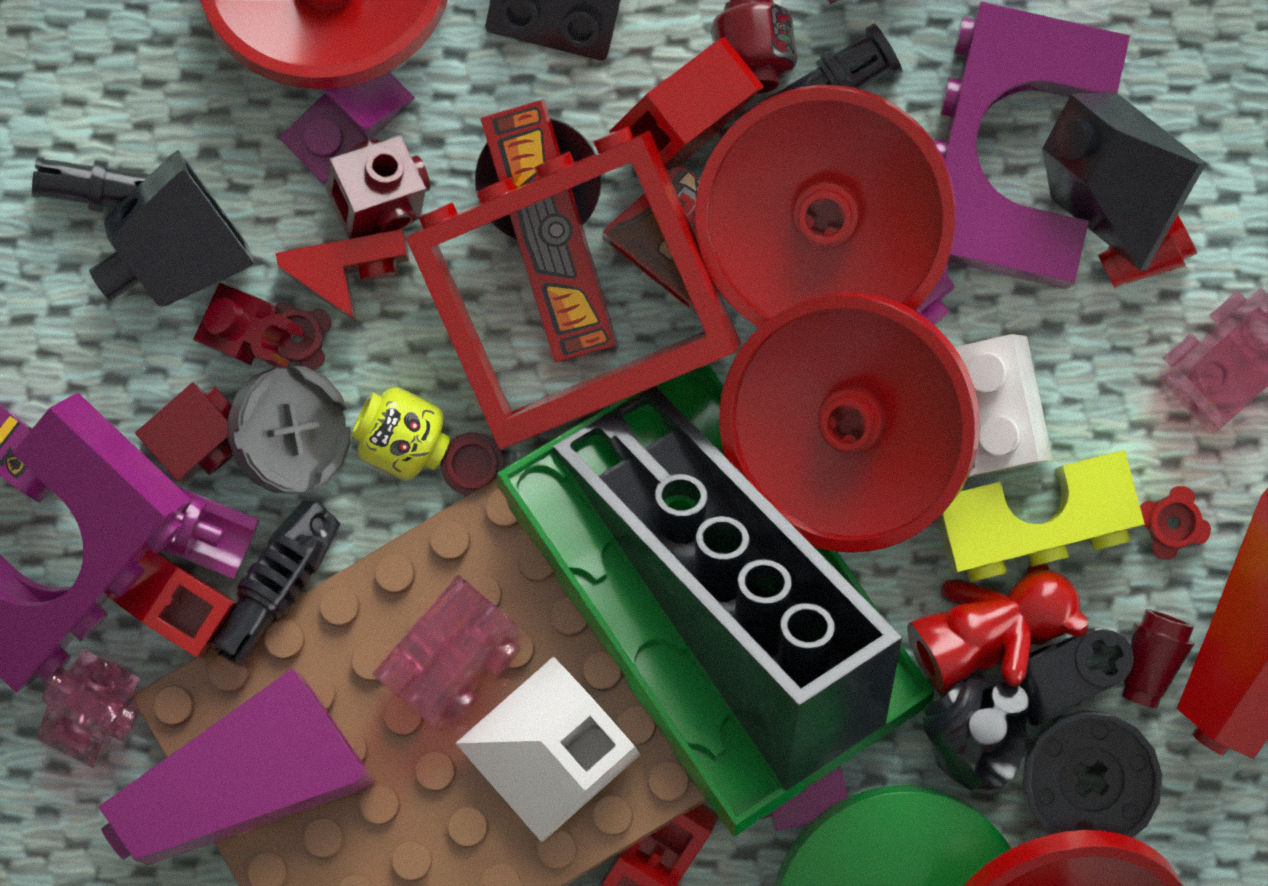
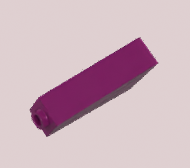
M292 668L98 806L109 822L101 830L110 846L121 859L125 860L131 855L134 861L151 865L364 790L375 783L376 780L306 679Z

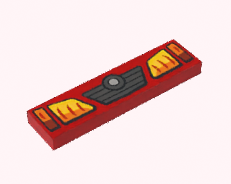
M544 99L480 118L499 181L512 177L517 188L539 178L534 168L535 166L561 155ZM567 189L509 214L554 362L615 346L618 341L572 189Z

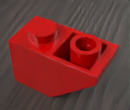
M723 37L649 91L609 132L611 134L629 126L633 137L650 130L668 171L690 159L764 86L728 40Z
M149 549L138 562L145 569L142 576L121 597L117 598L112 593L109 599L140 622L196 658H205L211 649L209 646L210 640L223 625L237 601L160 552L155 554Z

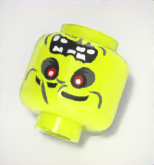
M396 386L388 388L381 396L374 392L369 395L357 417L350 436L358 441L357 452L363 462L403 481L413 479L424 467L434 471L440 464L450 442V436L441 432L444 423V415L441 408Z

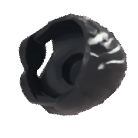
M977 678L963 679L943 694L938 701L928 703L924 710L926 717L923 718V726L926 735L930 739L937 766L951 779L971 791L975 789L987 791L1002 789L1019 769L1020 761L1024 756V748L1028 741L1026 719L1029 699L1024 689L1020 686H1008L1004 682L987 683Z

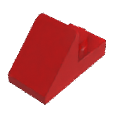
M402 229L275 253L277 265L283 273L355 323L357 320L348 273L359 271L360 280L363 281L381 279L398 274L397 264L410 261L406 238Z

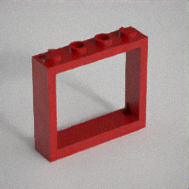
M628 126L593 141L598 153L574 162L570 152L552 158L534 167L539 177L538 179L517 188L512 177L494 183L476 192L480 204L459 213L453 202L419 216L418 218L423 228L406 237L499 450L735 353L741 345V340L722 296L704 265L697 238L650 130L633 137ZM631 162L704 331L511 411L439 248V244Z

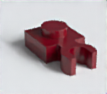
M219 282L193 340L248 365H252L256 356L258 359L282 369L287 368L290 361L277 354L276 346L278 340L288 333L301 337L304 330L297 323L282 315L275 314L278 307L263 299Z

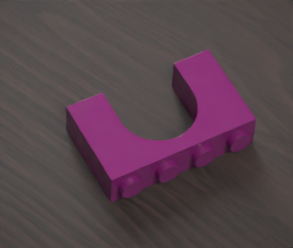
M983 1L977 7L974 18L962 16L954 47V54L965 56L959 80L948 78L940 109V115L951 117L946 141L934 139V143L938 147L949 170L956 201V227L948 262L1063 289H1068L1075 283L1089 221L1023 206L1001 195L990 184L981 169L976 147L978 128L983 115L992 105L1015 93L1040 91L1068 98L1071 94L1118 93L1130 35Z
M79 393L50 407L12 453L69 508L78 524L83 542L81 569L75 583L70 587H49L36 583L22 575L0 554V678L16 693L37 678L44 685L47 684L65 667L72 657L65 651V648L75 637L79 641L85 640L104 621L108 613L101 606L112 593L119 598L138 581L145 572V569L138 562L149 549L157 554L177 535L183 525L175 518L191 501L178 486Z

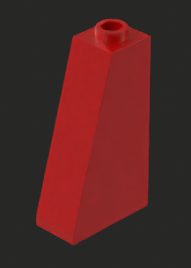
M1266 488L1258 501L1177 706V710L1197 726L1192 736L1201 744L1222 756L1230 748L1255 759L1268 739V488Z

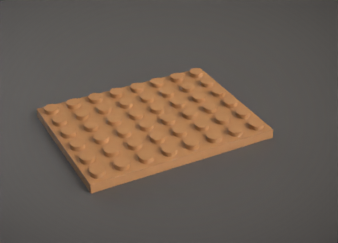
M497 478L300 595L296 603L291 604L290 612L285 618H281L279 622L272 621L243 666L235 665L218 654L221 648L218 651L211 648L205 658H194L132 696L165 756L168 757L293 668L306 679L376 780L375 783L364 790L214 842L239 886H567L670 824L671 821L680 815L690 812L707 801L673 754L674 748L627 685L624 673L559 585L555 579L556 573L509 510L506 498L497 487ZM554 656L634 744L640 756L547 839L541 842L456 745V742Z

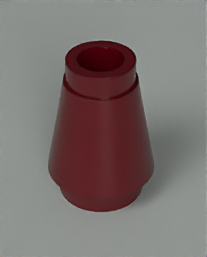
M1145 609L1141 622L1135 621L1133 625L1130 644L1134 655L1133 667L1124 680L1125 686L1121 696L1140 705L1157 709L1161 698L1164 697L1195 645L1194 642L1190 641L1194 626L1168 614Z

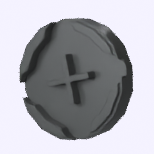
M288 366L282 369L273 367L252 376L237 392L228 416V442L237 465L254 484L273 493H303L328 483L343 466L351 443L350 427H346V418L343 413L347 408L342 395L327 377L307 367Z

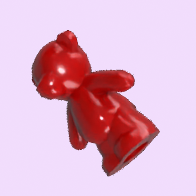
M1045 563L1036 566L1029 565L1027 575L1017 582L1008 595L995 589L960 579L946 580L941 586V594L948 601L959 604V606L953 607L947 612L920 617L909 622L907 625L909 643L914 657L921 670L929 676L940 696L945 694L957 682L969 677L975 670L989 669L998 664L1002 659L1001 673L1004 683L1008 686H1018L1026 677L1031 644L1043 645L1051 639L1063 636L1066 633L1078 637L1088 632L1087 617L1081 613L1080 597L1073 584L1064 575L1050 570L1049 566Z

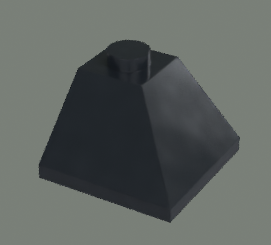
M1117 92L1071 94L1042 148L1051 199L1073 217L1089 221L1087 228L1139 271L1148 269L1207 164Z

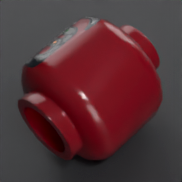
M730 0L725 4L724 11L716 16L711 25L712 43L725 37L763 84L764 88L757 94L776 89L779 86L778 80L790 74L797 64L798 56L793 20L788 10L775 4L773 0Z

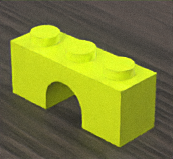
M1125 450L1056 468L1055 471L1061 491L1060 505L1054 516L1043 524L1026 523L1018 519L1010 511L1004 497L1001 481L961 491L946 511L938 518L951 573L967 570L969 581L974 582L1007 573L1004 560L1029 554L1031 566L1068 558L1066 545L1086 539L1091 540L1093 551L1130 542L1128 529L1145 524Z

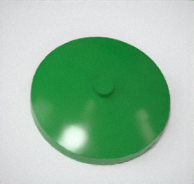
M914 785L877 787L847 797L816 817L792 844L781 864L774 886H963L983 866L1012 848L1003 835L983 814L958 797L940 790Z

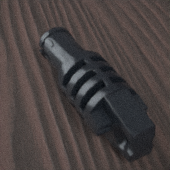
M303 500L271 535L267 547L261 550L257 562L252 563L248 569V575L242 578L237 586L238 591L236 595L239 598L238 602L209 642V646L213 650L218 651L221 648L218 653L221 657L235 665L243 666L272 621L279 622L281 618H285L288 615L291 604L296 603L300 597L301 589L306 588L310 582L311 574H315L320 567L341 525L337 518L324 506L316 501Z

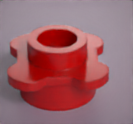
M1176 486L1170 490L1168 497L1156 503L1146 501L1140 505L1145 524L1141 526L1147 528L1153 540L1152 552L1159 559H1173L1176 557L1179 549L1191 543L1203 544L1210 537L1211 526L1208 521L1202 519L1199 508L1194 504L1195 494L1188 487ZM1170 517H1176L1179 520V526L1176 529H1171L1168 526V519Z

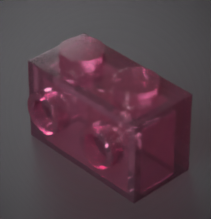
M1262 287L1250 293L1246 298L1239 290H1236L1209 315L1217 324L1208 333L1198 340L1190 332L1163 356V359L1170 367L1158 379L1209 434L1224 427L1268 386V294Z

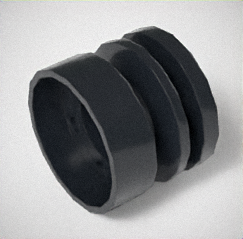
M1080 710L1057 717L1037 733L1025 756L1022 783L1032 814L1049 835L1066 831L1101 830L1133 838L1148 826L1160 803L1163 774L1155 749L1138 728L1108 712ZM1097 761L1103 763L1105 768L1101 773V777L1107 783L1105 788L1100 793L1092 788L1086 790L1084 794L1079 793L1075 788L1080 779L1073 772L1076 766L1081 762L1088 767H1092Z

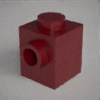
M192 382L138 429L135 434L175 480L185 484L201 469L208 475L215 473L234 456L228 442V416L232 404L215 385L205 393L200 386Z

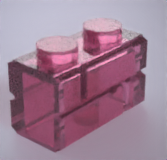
M457 575L372 674L436 730L445 721L455 726L468 714L478 700V695L472 690L486 673L490 671L495 676H498L517 656L521 646L515 640L522 633V630L497 606L460 575Z

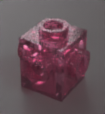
M83 649L69 671L59 667L50 679L42 696V701L47 703V707L36 739L94 768L112 739L115 738L123 742L134 726L141 708L132 704L141 678L122 669L115 663L106 661Z

